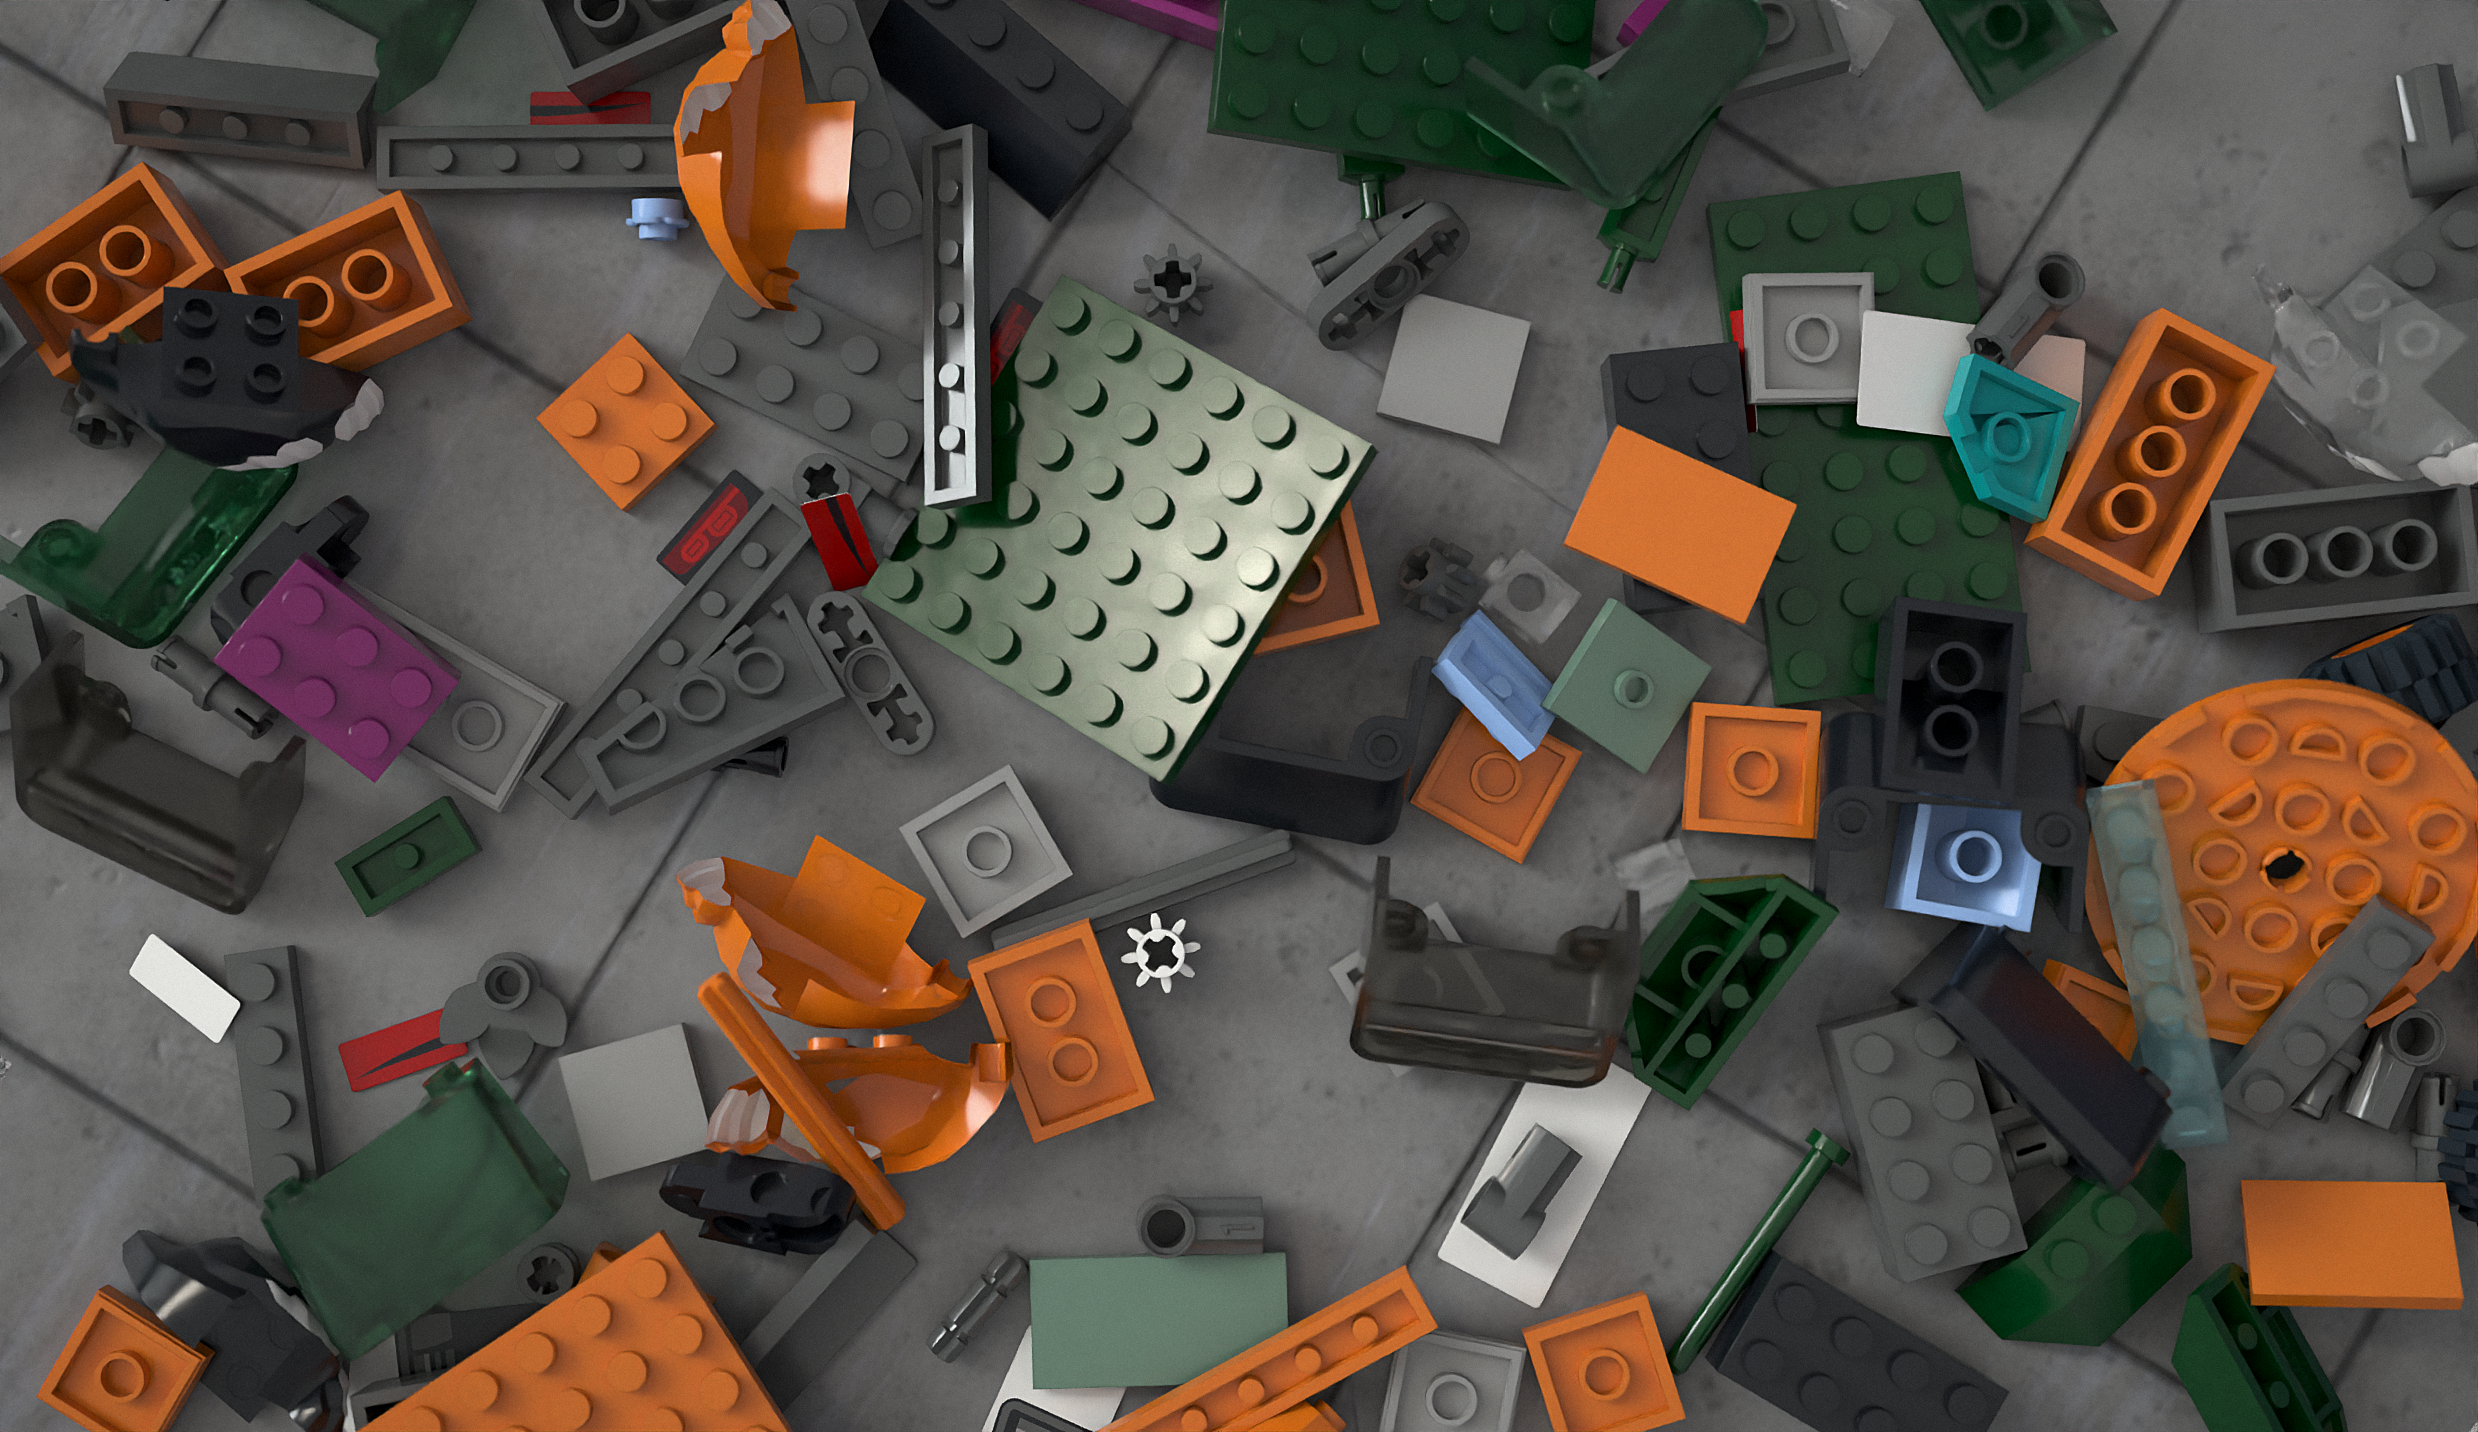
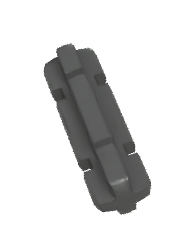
M1008 1249L1001 1250L988 1266L987 1270L989 1273L987 1276L984 1274L980 1275L947 1316L950 1320L948 1322L942 1321L927 1339L929 1349L941 1360L947 1363L954 1362L969 1343L967 1338L969 1336L974 1338L1007 1299L1006 1291L1008 1289L1014 1291L1027 1275L1029 1269L1027 1264L1014 1252Z

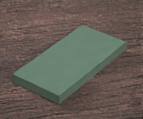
M1286 1249L1263 1250V1254L1180 1255L1169 1259L1145 1253L1031 1257L1029 1260L1033 1390L1183 1385L1288 1328Z

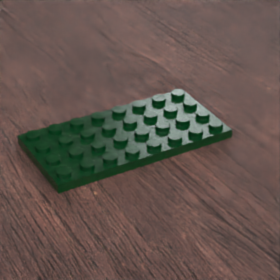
M1960 171L1711 203L1705 209L1724 343L1733 342L1730 312L1743 309L1742 277L1747 274L1874 272L1875 311L1977 325L1981 320ZM1858 404L1756 405L1758 429L1757 432L1748 433L1753 485L1797 504L1764 579L1766 598L1760 600L1774 706L1875 693L1874 675L1879 618L1896 596L2023 612L2009 514L1978 500L1952 437L1858 425ZM2027 637L2023 673L2031 672Z

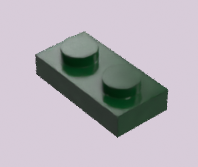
M443 796L334 862L366 917H375L480 853L483 849L452 797Z

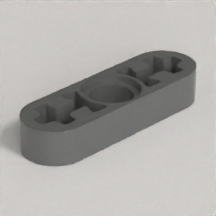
M1443 202L1428 203L1417 209L1312 299L1307 308L1306 320L1322 345L1329 350L1343 351L1362 341L1464 254L1470 240V232L1467 225L1451 206ZM1441 229L1444 234L1436 241H1433L1430 237L1434 232ZM1412 250L1418 256L1413 262L1407 255ZM1390 266H1401L1398 278L1391 285L1384 288H1374L1375 280L1381 271ZM1362 292L1368 298L1363 304L1357 297ZM1339 313H1342L1345 317L1336 324L1332 319Z
M831 591L822 594L810 606L807 616L808 629L882 746L894 754L914 756L924 752L932 744L936 735L934 715L869 613L859 600L845 592ZM832 605L841 611L852 609L854 616L847 621V625L856 640L861 641L867 633L873 639L872 644L863 645L851 651L843 662L838 657L837 652L849 649L845 640L835 631L825 634L822 628L829 621L826 610ZM879 656L889 666V681L884 688L877 692H865L859 688L855 681V668L863 658ZM900 686H903L907 692V697L895 700L901 711L909 717L919 714L923 722L915 729L919 739L913 744H910L904 738H899L895 741L892 739L890 732L896 728L897 723L888 708L884 707L877 716L871 708L872 704L890 699Z

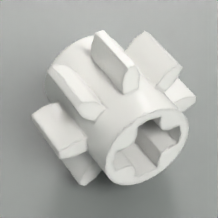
M1156 912L1151 915L1152 930L1146 934L1136 928L1130 927L1127 933L1133 940L1138 942L1136 952L1125 954L1121 957V960L1124 963L1138 962L1143 970L1137 978V986L1141 987L1150 976L1161 978L1162 988L1165 993H1168L1172 987L1171 975L1177 971L1191 978L1195 975L1193 968L1185 963L1184 959L1186 953L1199 950L1201 943L1195 941L1184 943L1179 934L1185 928V919L1182 918L1177 921L1172 929L1162 927L1161 918ZM1167 935L1176 942L1172 953L1179 960L1174 966L1164 962L1158 969H1155L1147 963L1151 952L1144 945L1149 938L1160 942Z

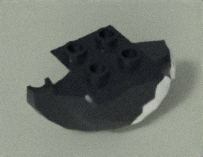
M163 286L162 342L120 344L118 333L109 332L108 337L104 341L91 342L83 337L80 329L73 328L68 341L72 365L94 392L118 412L140 424L158 443L189 460L215 468L234 471L283 468L311 459L329 447L335 438L350 441L358 431L368 428L372 419L377 414L380 415L384 407L383 392L369 376L298 356L299 300Z
M138 1230L122 1244L123 1263L133 1285L149 1308L193 1349L198 1342H201L215 1351L199 1381L250 1424L265 1404L270 1401L285 1409L305 1432H346L344 1425L348 1415L346 1400L349 1389L350 1357L340 1326L339 1316L293 1273L240 1237L215 1238L183 1247H176L149 1230Z

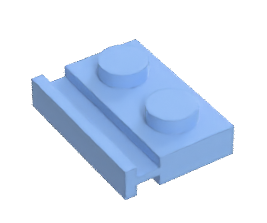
M1478 609L1461 623L1460 631L1451 638L1431 668V671L1443 683L1447 691L1458 698L1488 729L1491 736L1502 743L1520 761L1538 748L1556 717L1540 706L1553 684Z

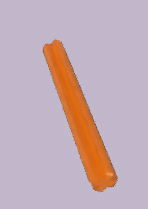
M721 971L706 979L698 987L697 998L832 1173L840 1176L855 1190V1202L876 1229L885 1231L894 1224L899 1223L905 1216V1202L884 1175H876L882 1174L731 976Z

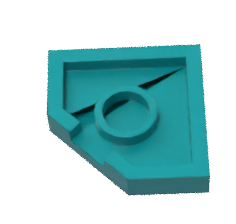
M1973 353L1961 357L1943 413V419L1978 500L2030 524L2046 521L2080 402Z

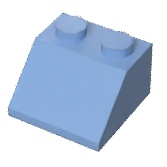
M1901 802L1884 908L1969 923L1986 924L1999 928L2006 925L2012 930L2030 932L2041 862L2035 860L2026 851L2021 842V811Z

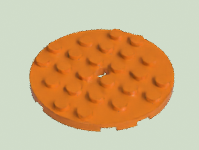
M2312 679L2271 680L2224 690L2196 701L2172 714L2151 729L2126 753L2102 786L2089 815L2090 837L2084 905L2092 931L2099 943L2103 956L2132 993L2136 991L2149 1003L2159 1008L2165 1018L2193 1032L2217 1040L2246 1045L2374 894L2379 895L2430 926L2436 939L2363 1021L2362 1024L2366 1023L2369 1029L2415 1004L2418 1001L2415 995L2433 981L2442 970L2449 973L2469 948L2478 931V783L2460 754L2428 721L2398 702L2357 686ZM2289 851H2293L2297 857L2302 859L2300 870L2295 875L2286 879L2271 877L2265 869V865L2269 866L2275 858L2287 855Z

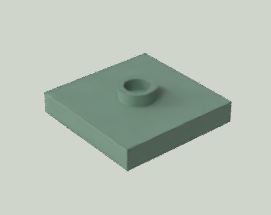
M1608 598L1540 706L1634 771L1645 775L1712 667L1620 601Z

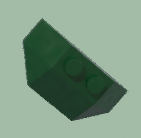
M1783 873L1689 880L1617 978V989L1631 1053L1634 1077L1689 1111L1837 917L1839 908Z
M2160 1136L2137 1177L2118 1195L2072 1177L2022 1225L2028 1249L1986 1260L1954 1291L2002 1340L2100 1347L2193 1258L2186 1163Z
M2234 1262L2223 1264L2188 1295L2171 1363L2210 1432H2348L2343 1405L2288 1306L2251 1305L2248 1274Z

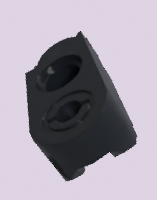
M344 495L327 507H324L315 517L299 526H293L283 521L230 573L234 579L217 595L210 612L211 625L220 643L224 646L304 551L343 580L362 560L349 545L361 534L362 529L368 522L369 513L353 497Z
M727 1151L722 1152L716 1167L686 1162L672 1165L659 1190L662 1200L673 1209L688 1214L689 1217L705 1220L698 1234L700 1238L786 1256L787 1251L806 1255L823 1254L836 1244L856 1201V1192L851 1185L840 1176L826 1169L808 1164L752 1155L742 1156L739 1153Z

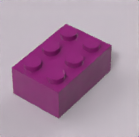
M306 551L293 563L212 660L374 783L457 686L462 674L460 670Z

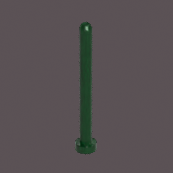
M1813 1128L1805 1139L1807 1143L1812 1145V1148L1666 1354L1671 1373L1679 1376L1689 1369L1833 1162L1843 1167L1850 1157V1152L1816 1128Z

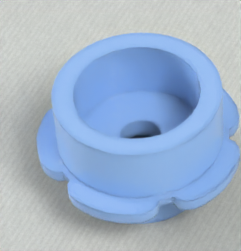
M642 198L632 200V219H626V225L635 228L639 227L640 240L674 241L678 240L677 229L687 228L689 221L684 219V204L682 200Z

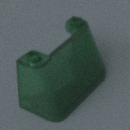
M477 1056L460 1068L452 1061L436 1071L423 1083L422 1087L428 1094L420 1101L417 1109L316 1180L312 1176L300 1182L295 1175H292L276 1185L262 1199L266 1207L259 1220L328 1338L347 1362L354 1361L371 1351L548 1223L563 1205L571 1173Z

